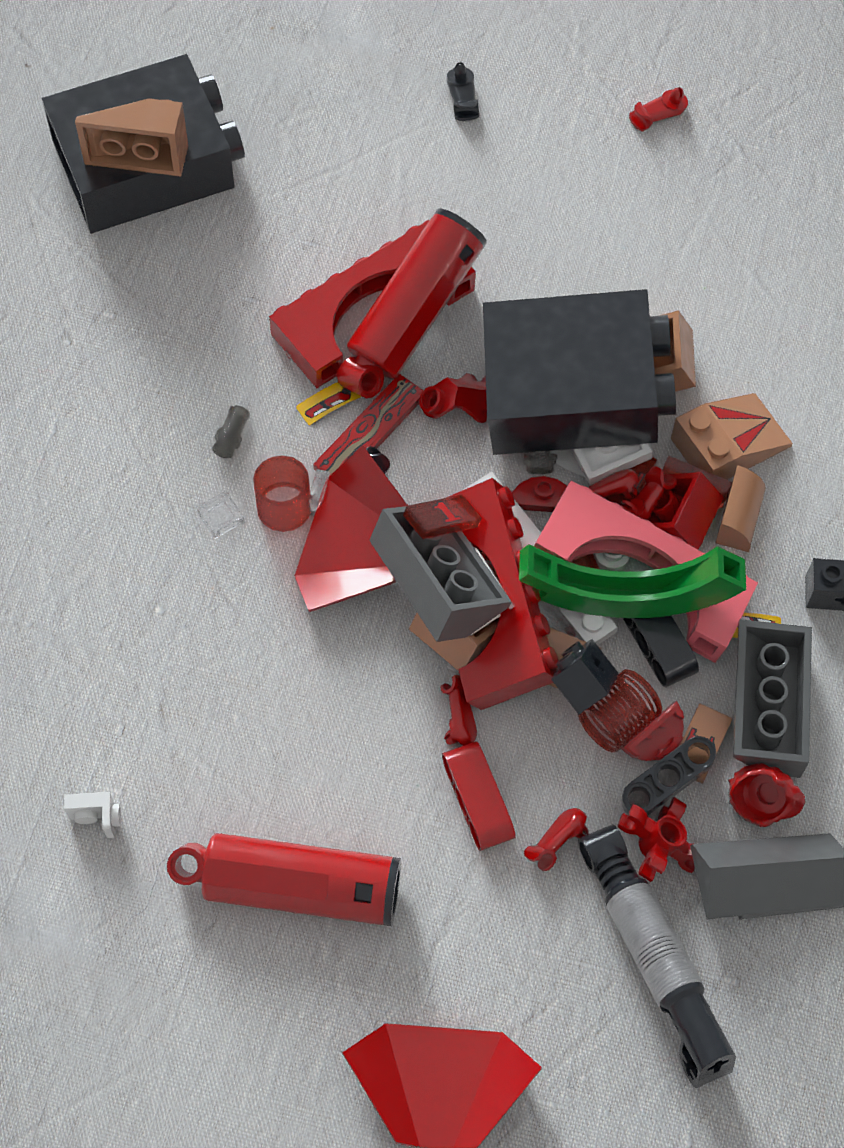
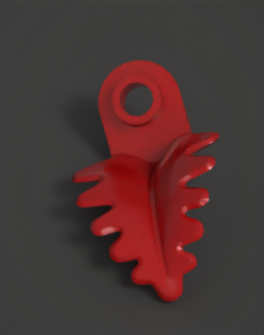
M470 373L464 374L459 379L446 377L434 386H429L423 390L419 398L420 408L426 416L433 419L440 418L453 409L459 408L478 423H485L487 421L486 376L481 381H477L476 377Z

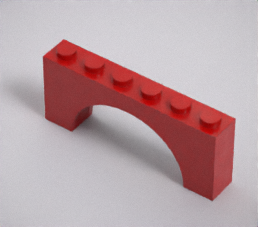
M429 219L419 226H412L404 235L394 241L384 243L376 252L368 257L358 259L353 266L341 273L333 274L325 283L315 289L305 291L300 298L287 306L283 305L277 308L269 316L272 337L316 389L337 377L338 369L343 362V353L338 348L334 338L340 320L358 301L385 288L429 222ZM472 266L447 302L448 306L475 290L476 271Z
M491 478L439 500L443 501L455 516L462 517L463 520L455 522L474 549L477 548L484 552L496 570L502 588L515 606L512 609L507 608L500 613L501 616L495 633L483 652L472 662L458 669L466 702L480 710H484L554 683L551 679L557 671L556 668L558 667L555 664L559 659L555 650L549 645L547 635L550 634V627L546 617L541 614L538 602L541 601L539 589L519 581L520 550L523 549L520 538L524 534L520 522L514 517L512 507L515 506L512 492L507 486L504 487L494 478Z

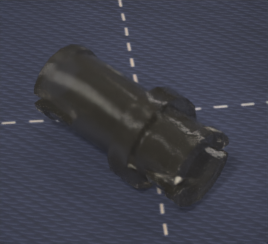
M238 405L230 406L223 426L216 431L214 436L216 442L212 450L217 456L226 459L228 457L232 458L234 450L240 447L242 442L241 434L250 417L249 411L244 407Z

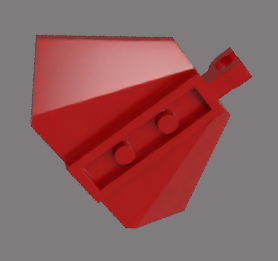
M361 446L326 479L294 575L309 612L396 583L391 572L369 540L382 509L405 507L408 504L364 446Z
M385 1023L342 1052V1055L395 1143L415 1148H478L542 1070V1067L503 1032Z

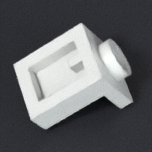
M110 792L64 794V809L70 820H75L79 824H92L97 822L98 818H102V828L106 838H115V827L121 826L120 804L114 803Z

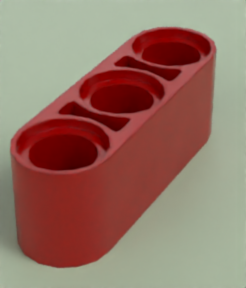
M475 741L442 753L447 776L478 850L482 851L515 839L516 834L512 820L479 743Z

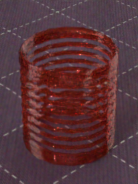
M273 456L263 461L255 470L253 477L258 517L264 525L272 530L281 532L295 530L307 521L312 509L308 471L302 462L290 456ZM286 486L300 491L298 496L286 501L270 500L265 496L269 491L278 487Z
M624 669L617 675L616 682H614L611 688L614 693L610 690V697H604L606 701L603 698L599 700L602 705L599 702L595 703L598 709L592 705L585 710L598 728L614 740L615 743L608 740L595 728L585 711L578 715L579 721L588 735L600 747L611 753L621 750V747H624L629 740L633 739V736H636L646 725L650 724V721L658 717L663 709L661 700L653 687L641 675L629 669ZM630 677H632V678L635 679L640 685H642V686L644 687V689L648 692V694L651 696V698H652V700H653V702H654V704H655V706H656V710H657L656 712H655L654 707H653V704L651 703V701H650L649 697L647 696V694H646V693L644 692V690H643L634 680H632ZM625 679L631 682L642 693L651 709L647 707L643 698L630 684H628L625 681ZM595 717L604 725L608 732L599 724Z

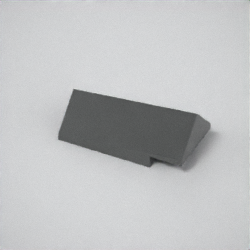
M830 833L698 843L690 846L707 920L738 916L739 920L844 908V848Z

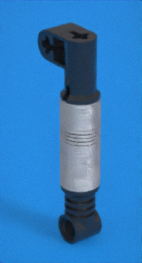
M612 824L578 838L579 849L586 866L591 873L597 874L596 876L599 882H601L603 890H605L607 895L605 903L614 923L658 1007H660L662 1012L670 1015L672 1023L681 1036L679 1057L693 1087L698 1088L732 1073L736 1055L703 996L705 990L703 982L646 879L639 877L634 866H632L620 831Z

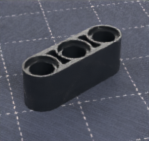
M672 615L652 618H623L663 687L673 685L699 672L697 659Z
M702 736L692 737L631 781L624 788L622 794V807L624 811L629 814L632 806L628 801V796L634 791H643L649 797V804L643 809L647 812V815H650L708 772L716 757V748L708 738ZM694 747L703 748L708 754L707 762L703 764L693 763L688 757V751ZM664 769L674 770L679 777V782L673 786L663 785L658 779L660 771Z

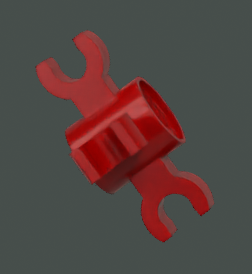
M676 797L672 798L669 807L664 805L661 808L657 822L649 818L643 808L633 804L629 814L623 813L617 825L623 832L639 836V848L646 858L640 866L638 875L649 882L654 880L656 872L660 874L664 872L668 863L667 857L669 856L678 861V865L684 871L693 873L695 870L690 848L694 843L686 841L687 831L680 821L687 804Z

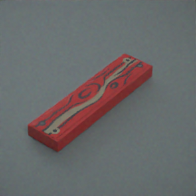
M399 374L314 462V470L327 479L361 446H364L365 449L369 446L377 449L419 405V398L423 389Z

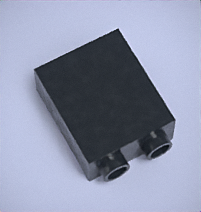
M187 54L41 98L51 139L90 234L235 188L232 161L245 157L241 136L234 121L219 124L215 113L223 111V103L217 83L212 74L198 78ZM146 99L182 102L189 146L181 176L84 164L75 125L77 116Z
M647 289L483 302L487 420L493 455L658 443V416L676 415V394L673 373L655 374L653 357L671 356L668 315L650 316Z

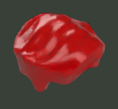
M764 763L744 766L734 773V778L728 780L730 785L728 792L729 804L733 806L736 813L746 822L760 827H768L774 822L790 819L798 815L806 802L804 794L798 786L794 785L789 775L783 773L777 767H769Z

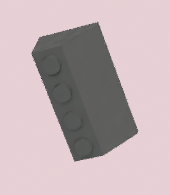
M436 503L382 509L369 541L436 642L466 638L510 607L512 601L456 522L445 523L443 519L447 517L440 509L433 508Z
M741 619L738 622L733 758L748 766L764 763L769 767L779 768L790 777L801 778L809 764L812 627Z

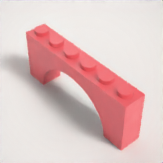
M570 481L534 547L568 562L594 553H615L637 559L653 569L679 565L706 554L688 545L683 539L666 533L654 526L650 521L635 516L624 510L619 504L610 502L593 493L588 487ZM746 575V590L716 605L686 613L688 620L686 641L692 651L716 663L728 647L758 582Z

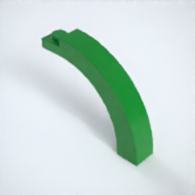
M528 544L520 550L519 581L539 589L541 601L570 611L603 617L652 618L700 610L742 593L746 590L745 559L717 546L691 561L667 568L647 571H608L568 562Z

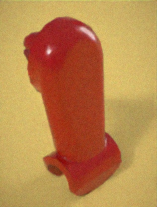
M681 87L667 90L662 96L644 105L641 102L635 104L634 111L629 113V119L636 129L643 132L653 122L682 114L688 106V99Z
M658 466L652 467L645 476L647 484L636 498L630 501H621L624 505V510L641 519L648 520L665 490L673 489L677 485L676 479L670 474H664V471Z
M624 469L596 482L588 488L603 498L612 494L623 493L627 499L632 500L633 498L629 493L632 492L637 497L638 492L634 484L638 481L639 476L631 469Z
M456 674L452 676V686L447 683L440 686L441 692L449 695L452 717L449 720L450 730L445 734L444 739L449 745L459 742L464 746L476 740L477 727L471 704L466 702L460 675Z
M571 808L561 813L537 845H530L524 850V856L529 861H538V868L540 870H550L557 860L555 853L568 839L585 836L583 833L589 834V830L585 825L586 813L579 808Z

